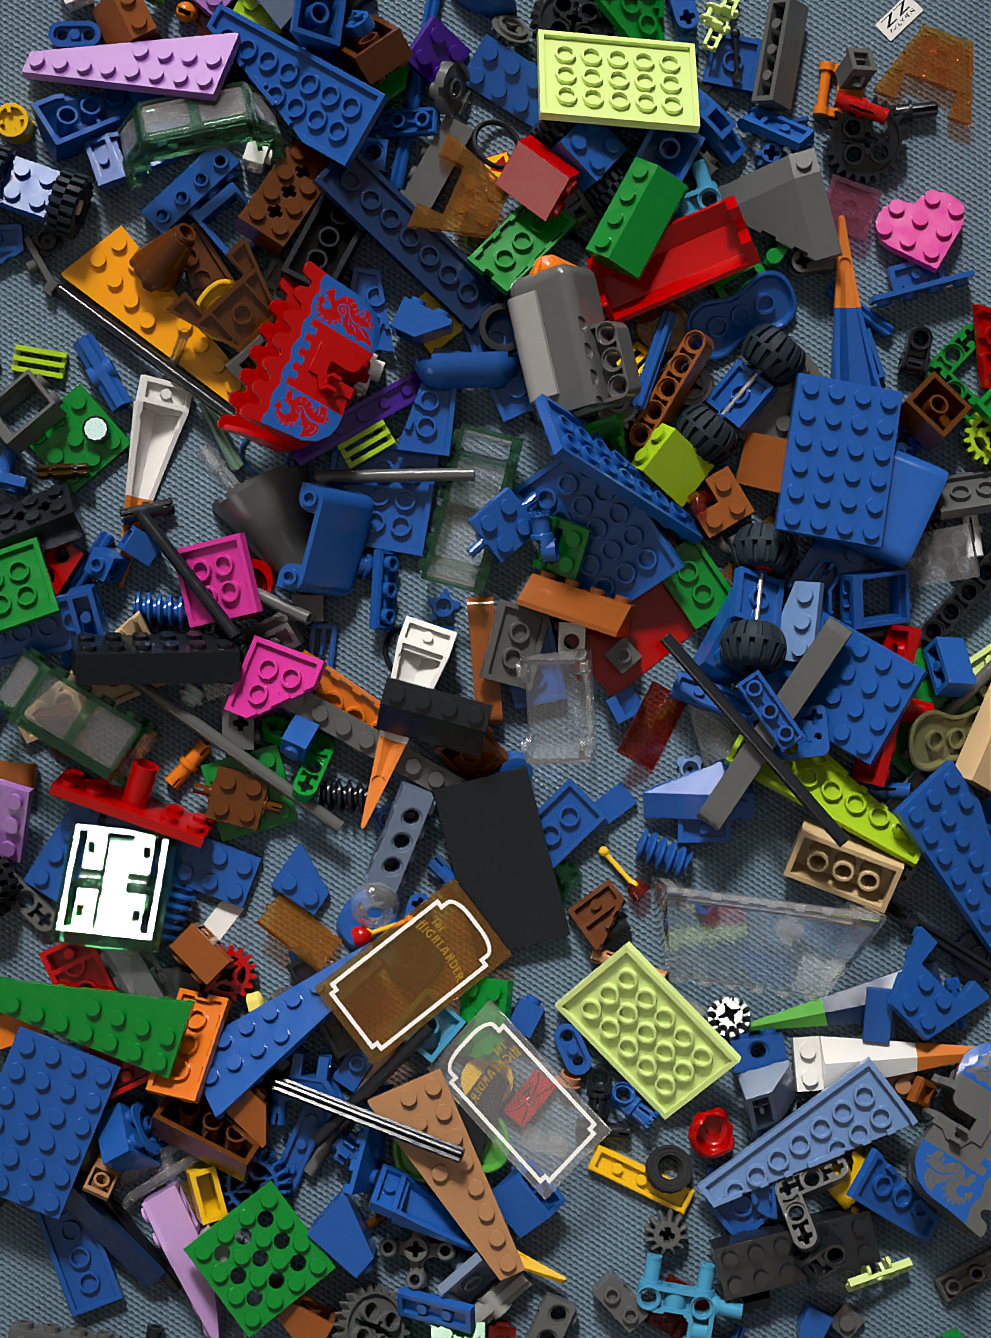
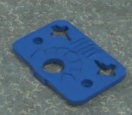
M822 705L804 706L794 721L805 735V738L798 742L796 753L792 755L786 754L781 751L778 745L774 750L778 757L785 761L827 755L830 751V740L825 707ZM814 709L823 716L822 719L818 720L817 725H813V722L810 720H802V718L812 715V710ZM755 712L749 717V724L753 728L756 727L754 721L759 720ZM820 734L821 739L818 740L816 737Z

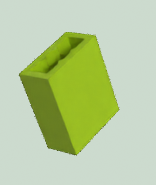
M661 423L652 432L650 439L643 448L637 451L635 458L631 462L632 465L644 474L646 481L652 486L655 484L659 487L668 501H674L680 507L685 505L714 467L713 464L703 460L696 453L697 449L693 448V445L681 433L664 423Z

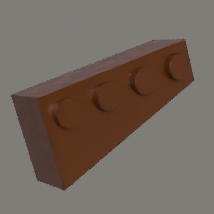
M166 1096L152 1116L150 1134L242 1182L246 1180L257 1163L260 1145L235 1123L231 1124L224 1117L218 1120L210 1105L204 1101L203 1096L198 1104Z

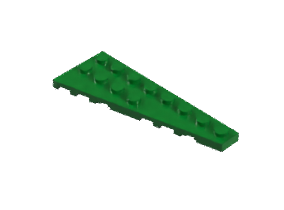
M0 977L1 1013L168 1079L173 1075L195 1001Z

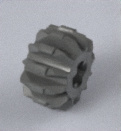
M668 1209L666 1216H663L661 1210H657L658 1219L652 1215L648 1217V1220L653 1225H644V1231L649 1233L644 1236L645 1242H652L650 1245L652 1251H655L660 1246L659 1252L662 1256L665 1255L668 1248L671 1255H674V1246L683 1249L684 1244L681 1240L689 1239V1235L683 1232L688 1228V1224L686 1222L680 1223L683 1218L680 1213L673 1218L672 1209ZM665 1227H669L672 1233L671 1235L668 1233V1237H663L662 1232H660L661 1230L665 1231Z

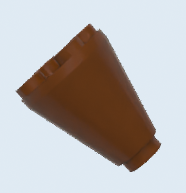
M181 223L170 228L138 248L129 260L130 266L142 281L141 284L145 290L149 292H154L155 290L169 292L176 288L195 244L196 232L191 226Z

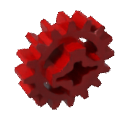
M231 943L228 950H226L225 946L221 944L219 946L228 955L238 958L226 969L233 968L236 965L238 967L232 973L233 979L228 976L219 980L225 972L224 970L212 983L206 986L204 991L207 992L212 989L214 991L213 995H222L225 998L231 996L233 1001H237L238 993L243 997L247 995L245 987L250 989L254 987L250 979H255L258 974L252 972V969L257 964L249 963L248 960L253 955L248 954L244 956V947L236 951L234 944ZM243 967L246 970L244 982L240 978V971ZM221 984L230 985L234 990H224L218 986Z

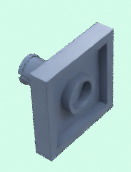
M458 1250L456 1259L449 1262L455 1271L436 1288L445 1298L470 1303L498 1277L480 1253L476 1252L466 1260L462 1252Z

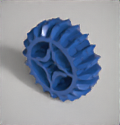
M264 1146L259 1151L256 1165L246 1180L238 1184V1179L221 1171L220 1175L226 1179L220 1182V1186L227 1188L222 1193L223 1197L229 1196L231 1198L227 1206H232L234 1203L238 1206L248 1198L244 1193L252 1195L270 1180H274V1185L287 1201L285 1195L291 1192V1188L287 1184L292 1182V1178L285 1176L290 1171V1168H282L281 1164L285 1161L284 1158H280L277 1161L275 1159L277 1152L272 1151L268 1155L267 1146ZM258 1164L263 1165L269 1171H263L262 1169H260ZM252 1179H253L254 1181L263 1180L260 1184H258V1183L248 1184L249 1182L252 1181ZM262 1211L258 1215V1219L262 1216V1213L265 1217H269L271 1213Z

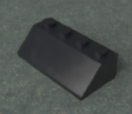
M387 677L380 702L376 729L480 757L494 705Z

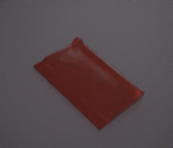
M652 681L617 750V753L653 771L687 704L670 698L671 690L655 681Z

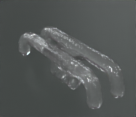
M171 1144L160 1150L161 1165L128 1170L116 1180L114 1186L116 1192L124 1195L127 1193L126 1185L145 1172H148L150 1176L148 1181L133 1189L124 1197L122 1207L126 1212H133L136 1200L158 1186H164L166 1181H172L176 1175L180 1176L184 1173V1170L201 1160L189 1154L176 1162L171 1156L181 1149Z

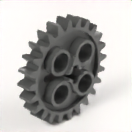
M362 1284V1287H354L353 1293H346L348 1302L340 1301L339 1305L343 1310L342 1312H335L339 1322L332 1323V1326L338 1328V1332L332 1335L333 1338H357V1334L358 1338H404L405 1335H410V1331L405 1330V1325H408L410 1320H404L403 1316L398 1315L397 1292H389V1287L381 1286V1284ZM354 1321H357V1323L360 1324H368V1327L360 1326L356 1324ZM376 1331L384 1332V1333L388 1334L389 1337H387V1336H385L384 1334H381V1333H376Z

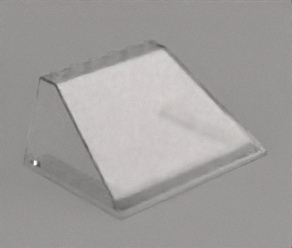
M651 876L650 878L663 967L665 971L670 972V981L676 983H686V979L697 980L696 985L712 987L713 983L723 984L724 989L739 990V986L750 987L749 992L765 994V990L776 991V996L791 998L792 993L802 994V999L818 1001V997L826 998L884 925L887 917L858 903L847 902L845 904L836 901L835 907L694 889L686 887L679 880L673 879L671 881L670 879Z

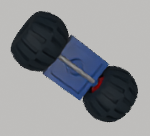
M763 323L756 326L747 334L743 342L742 356L755 369L752 370L741 360H738L705 400L718 413L716 414L703 403H696L682 411L676 421L675 429L693 445V448L697 449L696 453L703 460L709 461L708 463L717 465L724 462L733 454L737 447L738 433L725 421L728 419L741 431H744L777 393L778 390L762 377L765 376L777 386H784L794 381L796 375L801 373L805 366L806 353L787 334L771 323Z
M760 522L742 527L735 535L731 544V557L736 568L734 571L729 618L736 621L731 623L723 632L719 647L721 658L730 670L744 675H751L759 670L764 676L776 672L783 664L787 654L786 638L780 629L785 581L777 578L787 575L794 566L797 558V545L792 534L774 531V524Z

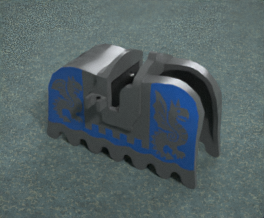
M991 1043L980 1044L969 1049L962 1056L959 1063L952 1065L948 1077L934 1073L931 1081L935 1083L940 1092L945 1094L942 1101L943 1107L948 1113L965 1124L962 1126L936 1110L924 1108L922 1117L925 1121L922 1125L925 1128L913 1142L906 1160L908 1181L917 1195L948 1218L969 1238L974 1236V1234L979 1238L984 1236L987 1225L980 1214L987 1210L991 1211Z

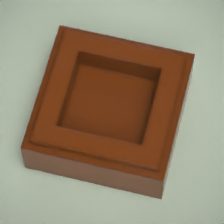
M916 1075L906 1100L923 1109L929 1108L937 1087L931 1081Z

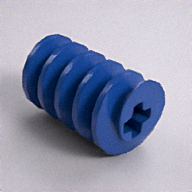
M137 591L133 604V615L140 611L144 621L147 619L149 626H154L158 619L160 627H165L168 621L170 628H175L179 621L180 628L186 629L188 617L183 596H179L176 603L171 594H169L166 601H163L161 593L158 594L156 600H153L151 592H148L146 598L142 599L141 591Z
M645 828L635 847L636 860L638 861L642 856H646L645 865L650 864L654 860L655 870L664 865V874L667 875L671 870H674V879L676 880L684 873L694 851L686 856V847L683 846L677 851L676 842H672L667 846L668 838L663 837L658 842V833L654 832L648 837L649 829Z
M167 881L172 891H163V894L168 897V901L159 900V904L164 907V911L155 910V914L160 917V920H151V924L156 927V930L148 931L163 939L175 941L180 936L176 931H183L185 929V926L180 921H187L189 919V916L184 911H191L193 909V906L187 901H196L197 897L191 892L193 891L192 889L172 881Z

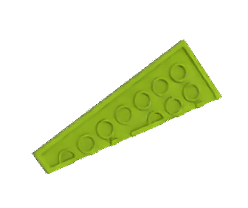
M741 734L738 735L724 761L727 765L731 764L746 742ZM798 743L784 752L789 755L796 753ZM829 754L799 758V760L793 761L782 760L841 828L911 867L917 864L921 853L898 819L887 810L888 807L883 802L879 803L870 795L864 785L860 786L848 775L849 772ZM765 763L754 780L803 806Z

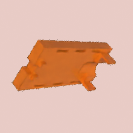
M304 649V651L302 652L303 654L319 659L306 649ZM327 664L318 688L311 692L372 727L376 726L381 701Z
M179 988L176 1000L195 1001V1006L174 1072L169 1079L151 1072L145 1090L159 1096L174 1097L188 1103L198 1104L203 1094L205 1081L232 1001L229 998L211 994L205 999L202 998V994L198 991Z

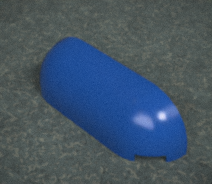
M507 351L431 354V357H414V367L418 377L426 385L436 389L499 387L512 380L519 366L518 353L508 354Z

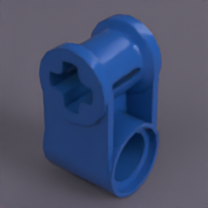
M665 0L676 34L679 36H692L696 32L699 21L695 0Z

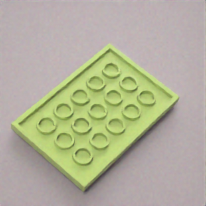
M538 29L539 120L698 133L700 115L695 44Z
M629 941L555 1004V1007L665 1120L739 1063L741 1056Z

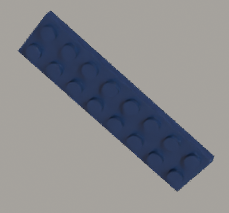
M359 152L349 169L333 160L312 182L467 331L472 329L481 319L482 314L503 294L491 284V279L487 275L481 276L467 264L468 257Z

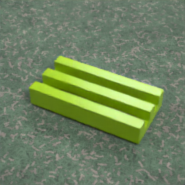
M15 344V355L13 354L12 360L14 361L13 365H11V371L24 373L29 369L34 375L41 374L43 377L64 380L68 353ZM21 352L60 358L62 360L60 363L21 356ZM20 362L55 367L60 368V372L19 366Z
M382 419L337 447L349 468L353 469L395 445L396 441ZM382 428L383 432L346 452V448ZM384 437L388 438L387 442L351 461L350 457Z

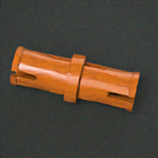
M199 739L186 756L182 755L180 757V763L164 779L178 790L192 772L195 773L198 770L197 766L212 752V749Z

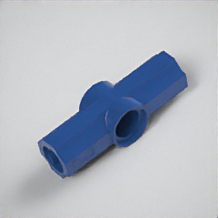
M91 333L79 338L73 344L75 351L87 368L85 371L95 388L100 390L111 411L116 413L129 407L133 401L120 381V375L110 358L106 357L95 336Z

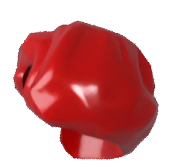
M716 1106L714 1109L698 1112L692 1118L688 1131V1140L691 1148L699 1157L708 1159L722 1157L734 1149L733 1125L728 1121L726 1110Z

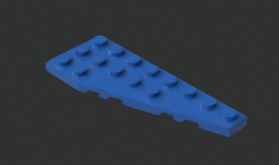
M219 3L207 24L208 29L213 35L239 33L242 41L234 58L237 64L247 73L252 82L271 105L276 108L303 143L349 169L389 97Z
M541 394L534 400L538 409L537 415L545 428L544 435L550 442V451L556 460L566 462L575 472L583 473L594 484L604 486L611 495H618L630 507H637L646 517L656 519L665 529L670 528L681 539H687L693 544L703 539L697 522L676 502L672 501L669 503L662 494L661 489L655 484L651 487L642 480L645 478L644 474L618 451L613 450L610 452L607 445L603 442V438L596 432L590 435L583 428L585 422L544 394Z

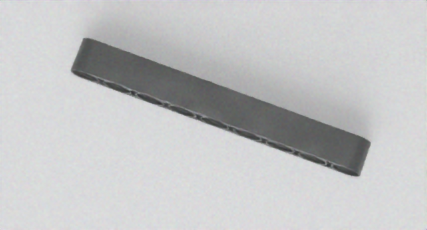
M829 617L777 694V697L793 720L802 710L853 633L852 630L832 617ZM769 706L766 714L773 716L776 711L775 707ZM759 721L754 729L774 751L777 744L763 723ZM747 741L696 815V817L718 832L766 763Z

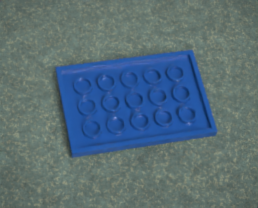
M804 373L796 375L774 531L878 550L882 547L903 392Z
M553 461L512 490L521 501L532 492L538 495L537 497L540 498V501L529 509L530 512L536 511L537 513V510L539 512L541 510H551L552 516L593 529L579 578L576 580L581 582V588L590 590V587L593 586L605 590L606 596L615 598L617 594L630 598L633 601L685 566L654 518L646 517L635 506L630 507L618 495H611L604 486L594 484L588 476L575 472L564 461ZM556 528L554 538H557L558 543L563 529Z
M821 611L820 630L829 617H832L852 630L853 633L804 706H824L827 711L829 740L873 766L928 672L826 612ZM784 661L776 672L763 676L776 695L799 662ZM814 709L812 710V715L803 717L802 720L807 719L812 721L813 725H817L818 720L822 719L823 716Z
M19 1027L0 1073V1197L59 1220L120 1072L121 1065L25 1027Z

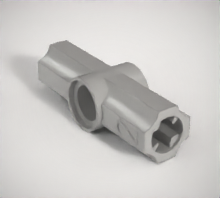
M521 1271L488 1286L480 1293L477 1301L473 1304L475 1305V1322H485L486 1326L492 1319L496 1320L511 1307L512 1302L532 1285L528 1276Z

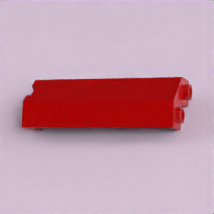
M734 195L671 222L640 280L594 263L591 258L586 259L588 268L596 277L605 319L608 318L609 321L621 323L761 263Z

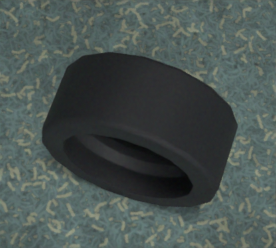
M497 303L490 306L482 314L479 322V337L484 347L490 352L507 351L508 354H513L517 352L515 340L509 344L501 345L494 342L488 333L489 323L495 316L499 314L510 315L507 303Z

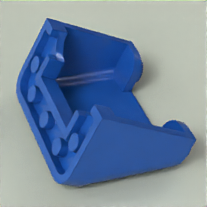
M895 449L882 547L878 550L845 543L841 544L883 567H902L907 564L948 479V472L936 465Z
M302 482L299 494L300 505L304 510L315 515L302 565L293 563L284 565L280 570L276 586L292 591L345 597L352 592L374 510L373 501L365 494L333 484Z

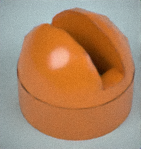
M184 1L177 5L175 14L181 22L191 24L197 20L199 10L194 3ZM183 9L191 11L190 15H185Z

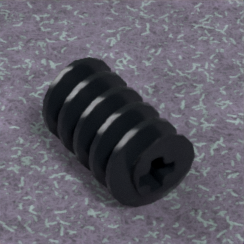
M327 778L324 785L320 787L319 804L323 807L327 804L328 810L331 812L336 804L339 812H344L348 805L350 813H354L358 806L360 814H363L369 783L365 789L363 788L362 781H358L356 787L353 788L351 780H348L345 787H343L341 779H337L335 785L332 786L330 778Z

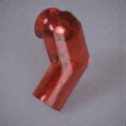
M709 490L696 491L688 495L687 502L689 506H692V511L697 514L706 511V503H710L713 497Z

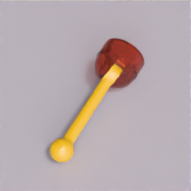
M606 846L599 848L600 856L606 857L628 882L627 893L636 902L650 887L641 879H631L609 854V849Z

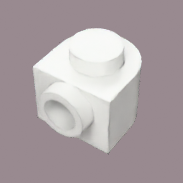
M253 137L249 138L243 155V163L247 170L256 174H262L265 171L266 165L272 164L275 150L271 149V143Z

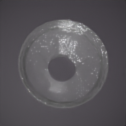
M380 882L364 884L354 892L351 898L352 915L359 924L365 927L377 929L389 925L398 914L399 898L396 892L386 884ZM372 907H378L383 911V914L378 918H372L367 914V911Z

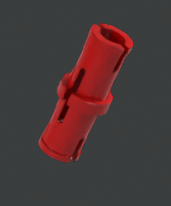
M839 91L834 104V108L856 114V118L860 119L862 116L884 125L890 108L868 102V98L862 97L860 99L842 91Z

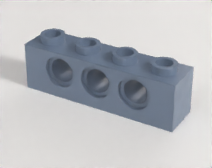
M401 781L365 872V885L396 895L398 887L402 888L407 877V873H404L407 864H412L416 855L415 844L417 839L421 840L426 829V825H424L427 815H432L436 801L433 800L434 797L430 790ZM406 811H417V815L413 819L404 818ZM399 834L408 836L407 840L403 843H396L394 841L395 837ZM394 858L398 860L397 865L394 867L384 865L388 859Z

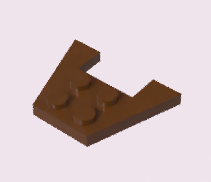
M243 237L225 254L242 273V276L203 311L184 292L166 308L168 312L240 352L260 335L259 327L265 322L273 323L276 320V317L269 309L273 298L246 237Z

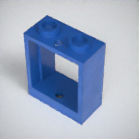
M233 182L192 215L195 222L200 225L204 233L224 256L229 249L208 224L236 200L243 208L248 204V199ZM254 242L249 244L253 254L259 249L264 250Z
M885 567L839 574L841 622L855 630L910 622L912 605L910 602L909 587L911 586L909 569ZM890 577L891 612L864 616L863 580Z

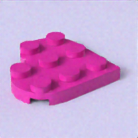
M936 190L927 191L915 204L895 199L879 212L875 223L876 235L879 238L880 245L888 251L936 274L961 231L965 208L961 202L950 194Z

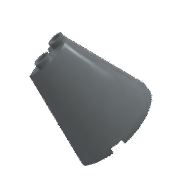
M296 461L291 462L292 466L287 469L283 464L268 470L226 492L227 499L222 501L221 498H218L211 505L213 511L234 534L245 532L248 549L258 560L265 562L270 567L276 579H278L280 570L284 565L289 563L302 565L315 515L304 510L299 502L302 482H311L307 463L299 467Z

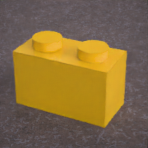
M206 1162L185 1167L184 1170L196 1216L200 1223L206 1225L218 1221L227 1215L216 1168Z

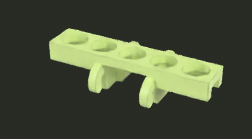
M724 0L720 5L708 2L705 5L707 12L702 14L699 20L703 24L710 26V29L704 39L702 48L714 53L716 52L723 36L731 32V27L728 26L731 19H736L739 15V11L736 9L740 0ZM730 2V3H733L734 5H733V7H731V6L726 5V4ZM715 31L720 34L716 37L712 35V32ZM708 41H714V46H709L707 44Z
M888 1256L884 1257L878 1263L877 1271L872 1273L869 1264L864 1265L860 1269L862 1274L847 1279L848 1283L845 1284L848 1293L908 1272L911 1270L913 1263L910 1258L891 1263Z

